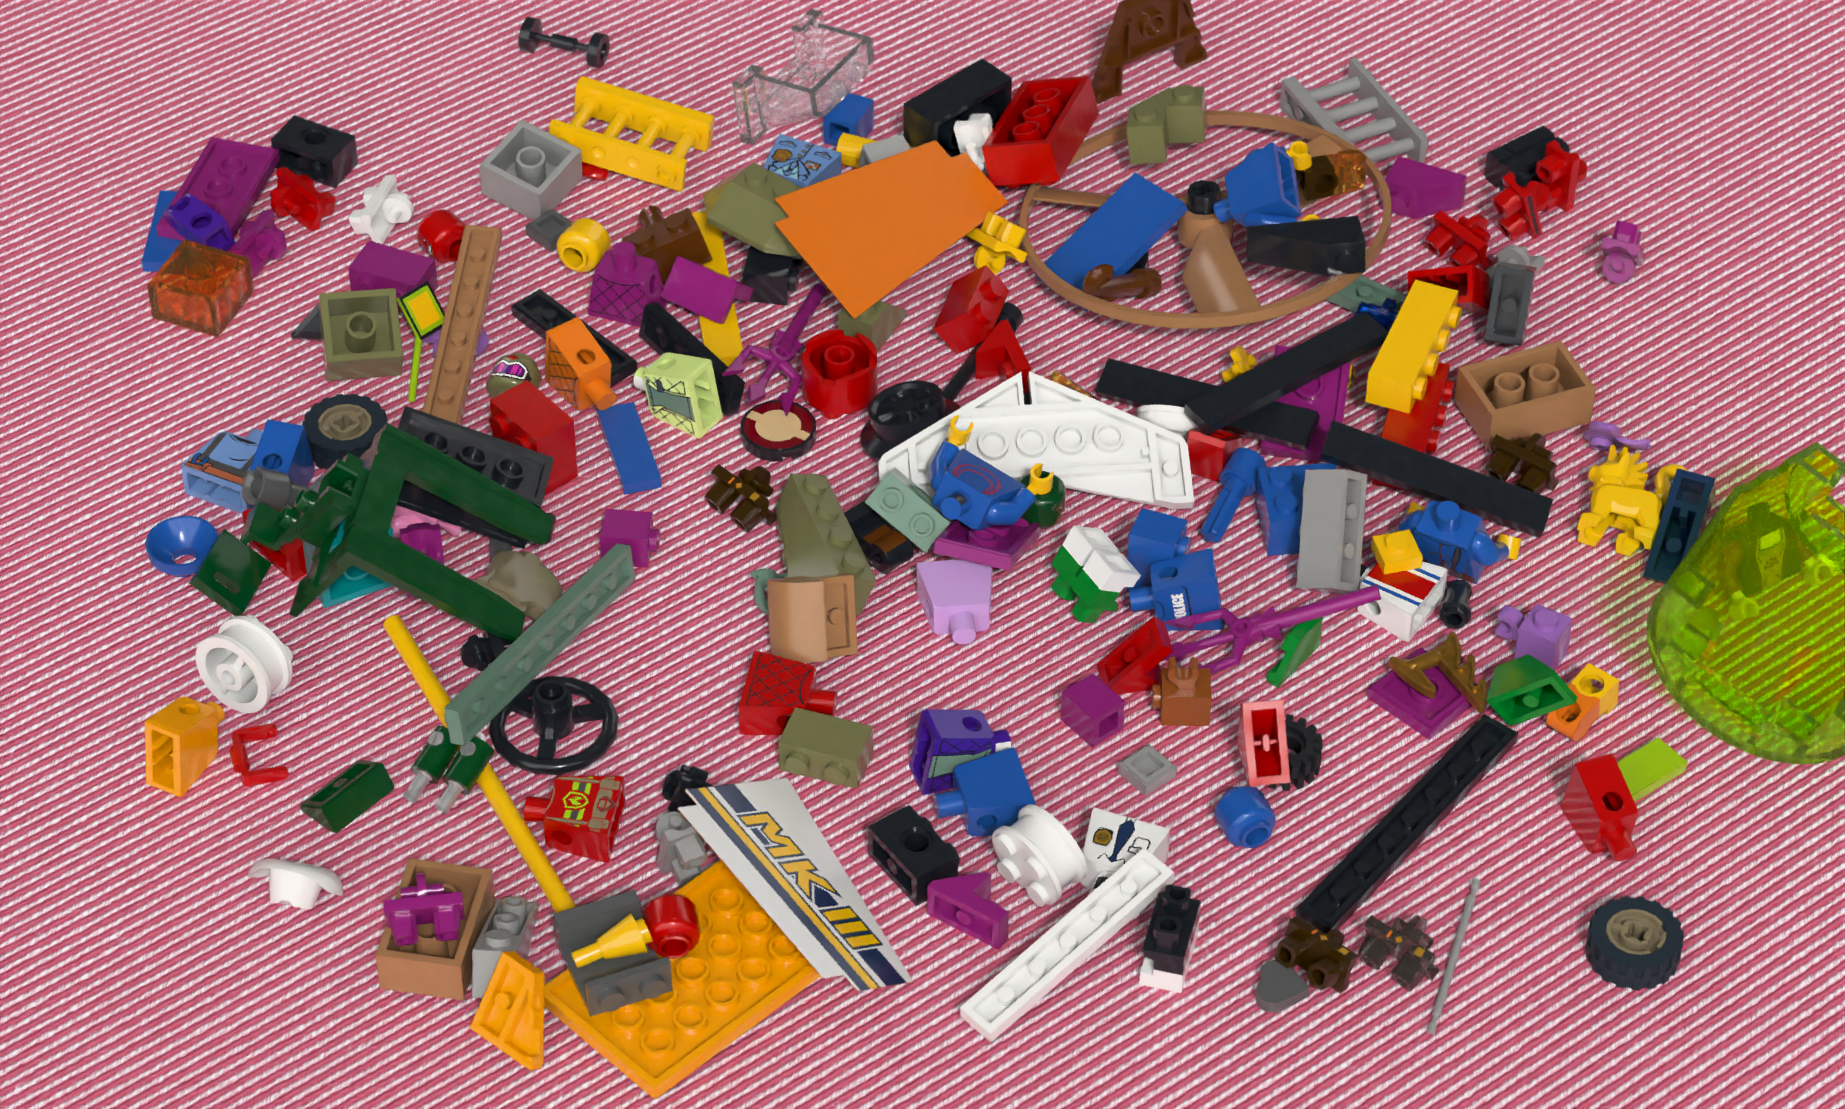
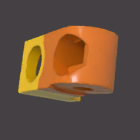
M1590 663L1568 685L1577 696L1576 703L1549 712L1546 719V724L1574 741L1582 739L1591 725L1603 713L1608 715L1618 705L1619 679ZM1592 679L1601 682L1603 689L1600 690L1592 686Z

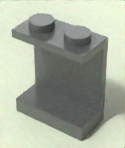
M635 889L553 914L555 943L590 1017L604 1012L615 1011L620 1007L645 999H653L661 994L672 991L671 962L669 958L659 959L656 952L650 950L647 944L645 945L648 953L605 960L601 958L578 969L572 958L571 952L597 942V938L630 913L635 920L642 918L641 901Z

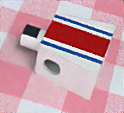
M1422 561V568L1384 575L1378 562L1373 568L1361 564L1359 589L1377 584L1381 600L1358 606L1357 610L1364 617L1409 643L1444 598L1448 569Z

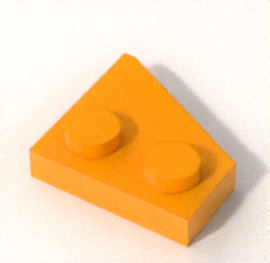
M506 951L501 954L470 1028L530 1071L538 1070L543 1065L545 973L514 951Z

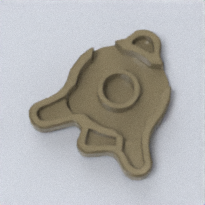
M507 550L497 553L486 570V576L478 577L475 580L476 583L496 593L524 612L534 622L563 593L561 584L556 576L542 563L538 556L525 551Z

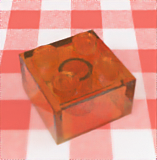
M186 239L180 243L147 284L152 318L215 337L220 336L254 293L250 258Z

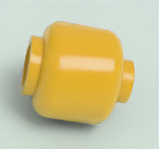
M580 218L572 222L557 241V253L561 261L568 268L580 273L589 272L596 268L605 252L611 248V239L603 225L589 218Z

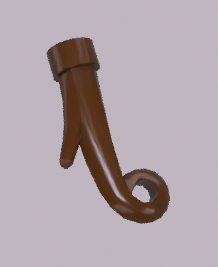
M1101 264L1094 267L1086 274L1083 281L1084 293L1109 302L1125 296H1134L1136 298L1154 297L1159 293L1162 285L1159 273L1153 268L1135 269L1128 274L1113 276L1114 267L1109 264Z

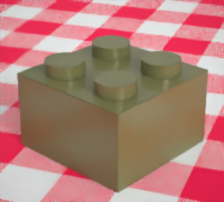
M395 288L319 293L318 314L326 381L401 376L403 350Z

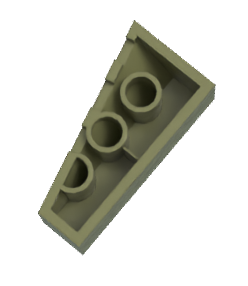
M791 473L775 508L779 540L784 545L781 555L783 565L787 566L786 577L803 575L816 577L841 573L853 574L856 615H861L875 585L876 578L826 475Z

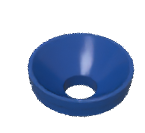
M177 516L166 519L153 527L147 535L145 544L148 558L156 569L176 577H188L195 574L204 557L211 551L210 547L217 537V531L208 521L195 516ZM183 555H191L196 558L193 562L176 564L174 562L176 558Z

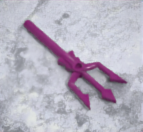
M815 284L785 332L776 329L773 339L769 344V349L747 345L722 374V376L742 374L745 370L743 364L750 355L765 360L767 367L758 382L750 384L748 387V405L764 399L767 394L764 388L775 371H782L792 381L787 393L780 395L785 416L788 415L802 383V377L789 362L804 347L798 341V338L827 292L822 284Z
M1377 584L1278 614L1272 606L1260 616L1255 613L1248 619H1239L1227 608H1221L1165 621L1168 625L1192 631L1196 624L1223 619L1231 631L1185 645L1176 642L1172 645L1174 651L1164 660L1168 661L1170 657H1175L1176 661H1183L1187 654L1234 640L1230 657L1206 666L1199 663V668H1210V674H1214L1240 664L1246 646L1251 645L1254 641L1265 642V637L1282 639V629L1381 600Z

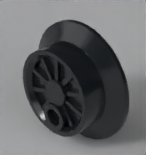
M916 380L890 386L877 394L869 404L868 414L870 420L862 429L860 437L862 448L871 458L880 461L883 454L961 407L956 402L944 398L942 390L931 382Z

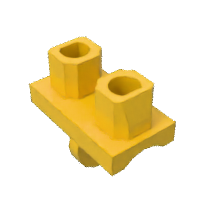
M988 211L981 229L975 227L967 233L968 237L983 244L975 252L974 265L976 269L986 265L996 275L1005 266L1006 255L1023 263L1027 253L1019 249V246L1027 230Z

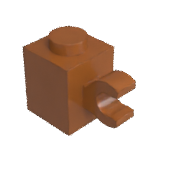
M1170 657L1167 662L1168 668H1161L1160 684H1153L1152 708L1160 709L1161 725L1210 726L1212 700L1210 668H1199L1197 657H1191V665L1189 667L1178 668L1175 657Z

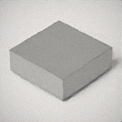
M1150 744L1118 763V773L1144 796L1149 795L1174 779L1177 772V767Z

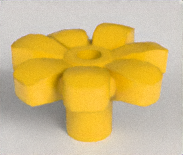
M1240 345L1231 349L1230 356L1234 363L1230 368L1222 371V377L1225 382H1228L1255 368L1253 366L1257 364V361L1251 352L1247 354L1246 350Z

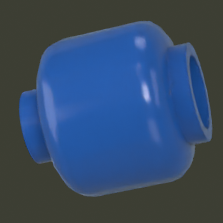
M1252 786L1228 789L1218 801L1214 811L1216 822L1226 839L1232 845L1238 847L1256 848L1264 844L1271 837L1276 823L1275 813L1264 794Z

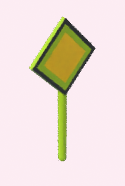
M428 281L397 298V302L415 334L408 401L411 403L416 399L422 340L442 328L445 315Z

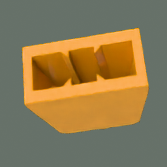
M180 697L145 721L146 784L178 797H182L218 753V725L224 720L225 714L217 703L210 701L203 704L188 697Z

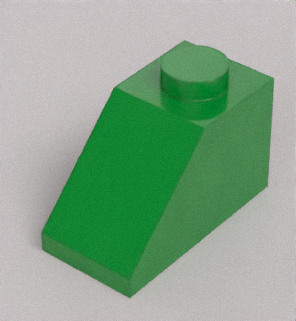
M1527 654L1495 667L1486 701L1511 727L1574 704L1577 701V696L1553 669Z

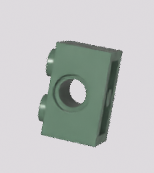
M895 467L865 501L867 505L925 553L934 544L937 537L953 521L947 519L941 510L933 505V498Z

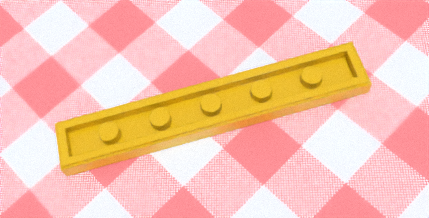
M705 211L692 212L713 259L703 264V266L730 277L721 230L707 223ZM734 302L724 324H719L697 314L702 343L728 367L743 350Z

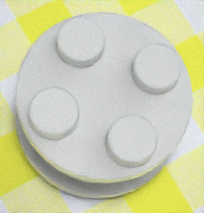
M252 615L229 618L220 626L218 634L206 637L196 650V665L207 688L223 704L242 713L260 711L267 705L271 695L282 692L292 679L293 669L291 662L293 654L291 650L268 627Z
M1026 805L1019 811L1018 821L1010 827H999L992 835L993 846L1000 860L997 863L1000 874L1010 883L1018 882L1026 889L1031 900L1040 907H1043L1045 904L1053 905L1061 898L1062 888L1070 882L1079 883L1087 876L1086 860L1072 835L1054 816L1039 806Z

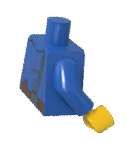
M1433 500L1429 501L1427 507L1411 501L1398 527L1399 531L1410 529L1423 556V562L1448 569L1447 575L1473 584H1477L1485 566H1491L1507 558L1517 560L1522 542L1520 538L1499 534L1497 542L1494 543L1486 532L1483 519L1478 515L1461 510L1457 503L1453 501L1440 503Z

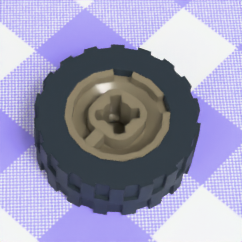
M338 394L331 398H324L318 404L315 403L311 406V410L307 411L304 415L305 421L302 422V426H305L313 462L316 463L318 468L327 470L336 460H342L348 453L360 458L371 447L375 434L388 421L385 410L381 409V405L377 401L374 402L369 397H362L357 394Z
M1624 896L1617 900L1611 899L1604 906L1600 905L1596 909L1595 915H1592L1590 919L1585 950H1587V961L1592 965L1591 969L1602 976V979L1607 983L1611 982L1616 987L1622 989L1625 987L1632 988V990L1648 988L1649 990L1656 988V985L1661 983L1663 985L1668 982L1671 975L1674 976L1677 971L1684 940V930H1681V922L1673 916V912L1669 908H1664L1657 901H1649L1645 897L1638 896L1637 898Z

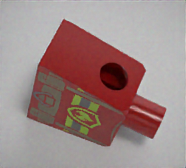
M559 776L555 779L550 799L527 796L524 805V821L544 823L545 844L551 849L609 863L626 805L624 776Z

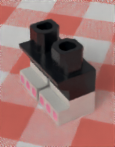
M1166 885L1164 893H1158L1142 947L1145 958L1140 972L1139 985L1182 993L1199 933L1201 900L1191 899V890L1189 888Z

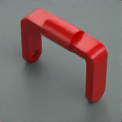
M275 724L238 729L232 733L233 746L229 752L233 769L240 774L243 785L255 786L282 781L289 776L288 769L285 766L248 771L250 764L246 747L242 744L274 738L278 734Z

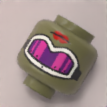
M512 353L502 356L495 363L487 381V392L491 398H494L526 380L538 389L542 381L541 372L536 362L525 354Z

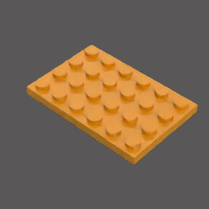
M722 860L716 862L673 893L685 896L694 902L698 911L701 935L699 943L687 955L677 959H669L672 975L671 992L661 994L653 999H645L620 1007L615 1011L604 1012L590 1017L568 969L544 986V1007L655 1100L821 977ZM657 955L659 959L664 958L661 955Z

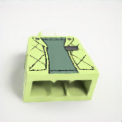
M667 352L662 354L648 368L642 366L635 372L633 378L634 386L646 391L650 412L654 417L698 439L703 437L723 418L711 360Z

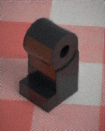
M864 500L844 514L869 565L883 574H888L913 558V547L905 535L878 516V513L865 503L866 500Z

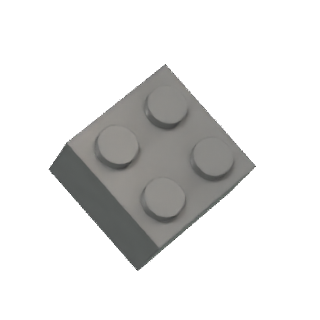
M521 120L480 164L481 193L535 220L551 209H555L581 181L582 152L579 148Z

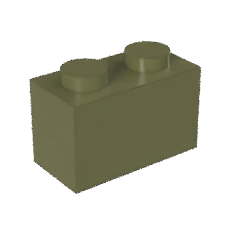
M796 707L779 740V770L858 789L873 756V726Z

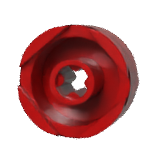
M829 330L810 338L801 356L802 394L805 400L812 407L821 411V415L828 419H838L843 414L854 413L869 407V404L877 395L878 389L877 349L873 342L859 333H856V337L844 335V330Z

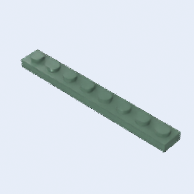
M615 544L444 708L445 722L448 726L451 743L465 746L636 580L630 545Z

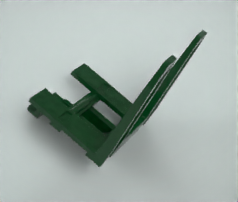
M388 423L375 434L371 447L360 458L348 453L342 460H336L309 488L304 486L300 490L292 505L287 503L280 512L259 502L248 514L240 541L245 545L254 540L277 552L286 542L290 544L297 537L315 546L310 572L299 582L289 614L297 617L350 566H356L481 630L512 642L521 635L526 618L524 612L491 590L389 535L388 530L404 479L508 533L539 545H543L548 540L553 522L551 516L520 495ZM346 518L342 540L330 552L333 540L337 537L340 524Z

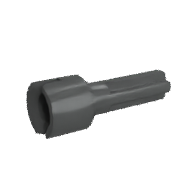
M257 466L256 470L247 471L243 479L241 492L247 504L256 506L259 502H262L276 510H280L287 503L292 505L298 493L305 485L291 482L288 475L284 472Z

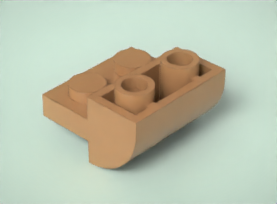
M841 573L816 577L803 575L767 580L771 655L802 663L828 661V658L858 654L853 574Z

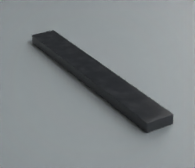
M1484 714L1296 908V915L1325 934L1332 929L1338 930L1517 743L1518 732Z

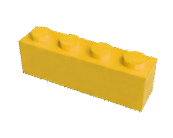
M1419 280L1414 281L1368 373L1365 402L1409 414L1416 399H1423L1428 383L1427 376L1433 377L1435 375L1439 362V352L1445 353L1450 341V329L1456 330L1462 314V308L1457 307L1459 291Z

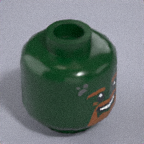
M1042 471L1039 478L1048 477L1050 472ZM1030 473L1022 476L1019 480L1020 483L1025 485V488L1029 485ZM1053 474L1051 491L1043 495L1036 494V501L1021 517L1029 524H1032V522L1039 523L1042 529L1058 523L1063 518L1065 512L1066 488L1063 481Z

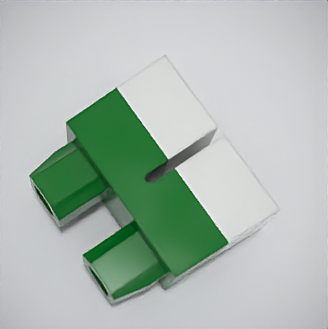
M1073 525L1051 563L1059 573L1051 588L1059 597L1065 600L1074 601L1078 595L1079 599L1072 609L1073 615L1080 622L1094 624L1104 610L1117 612L1118 604L1115 601L1124 587L1133 588L1141 575L1122 553H1119L1120 550L1102 529Z

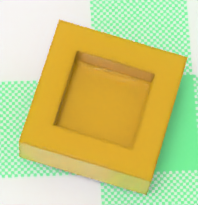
M1410 529L1372 536L1371 549L1384 575L1422 568L1423 556Z

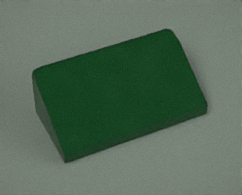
M358 760L303 801L299 807L302 812L324 828L337 833L393 791L394 784L383 763Z

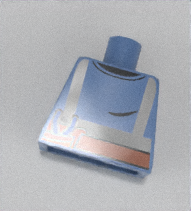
M252 429L245 438L227 431L218 433L181 465L185 494L241 514L247 509H252L253 505L247 504L242 497V483L247 471H250L263 431Z

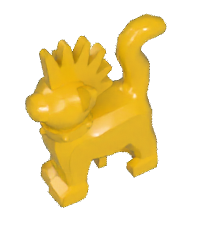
M1611 445L1607 462L1601 465L1594 464L1589 469L1588 479L1593 483L1589 490L1592 494L1589 512L1582 513L1577 527V530H1579L1578 542L1595 547L1610 526L1626 531L1625 533L1618 534L1616 539L1617 553L1631 557L1642 545H1644V549L1651 550L1672 486L1670 480L1674 479L1677 468L1688 470L1682 465L1676 464L1661 467L1654 477L1655 492L1652 493L1644 490L1648 474L1643 472L1647 470L1648 463L1642 462L1637 464L1640 459V453L1637 452L1630 457L1628 448L1623 447L1619 455H1617L1615 445Z

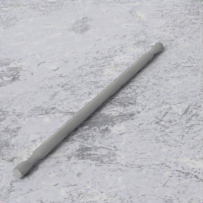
M1476 878L1472 880L1471 892L1465 903L1432 1012V1021L1427 1029V1032L1431 1035L1436 1033L1437 1021L1443 1010L1476 900L1475 895L1480 887L1481 881Z

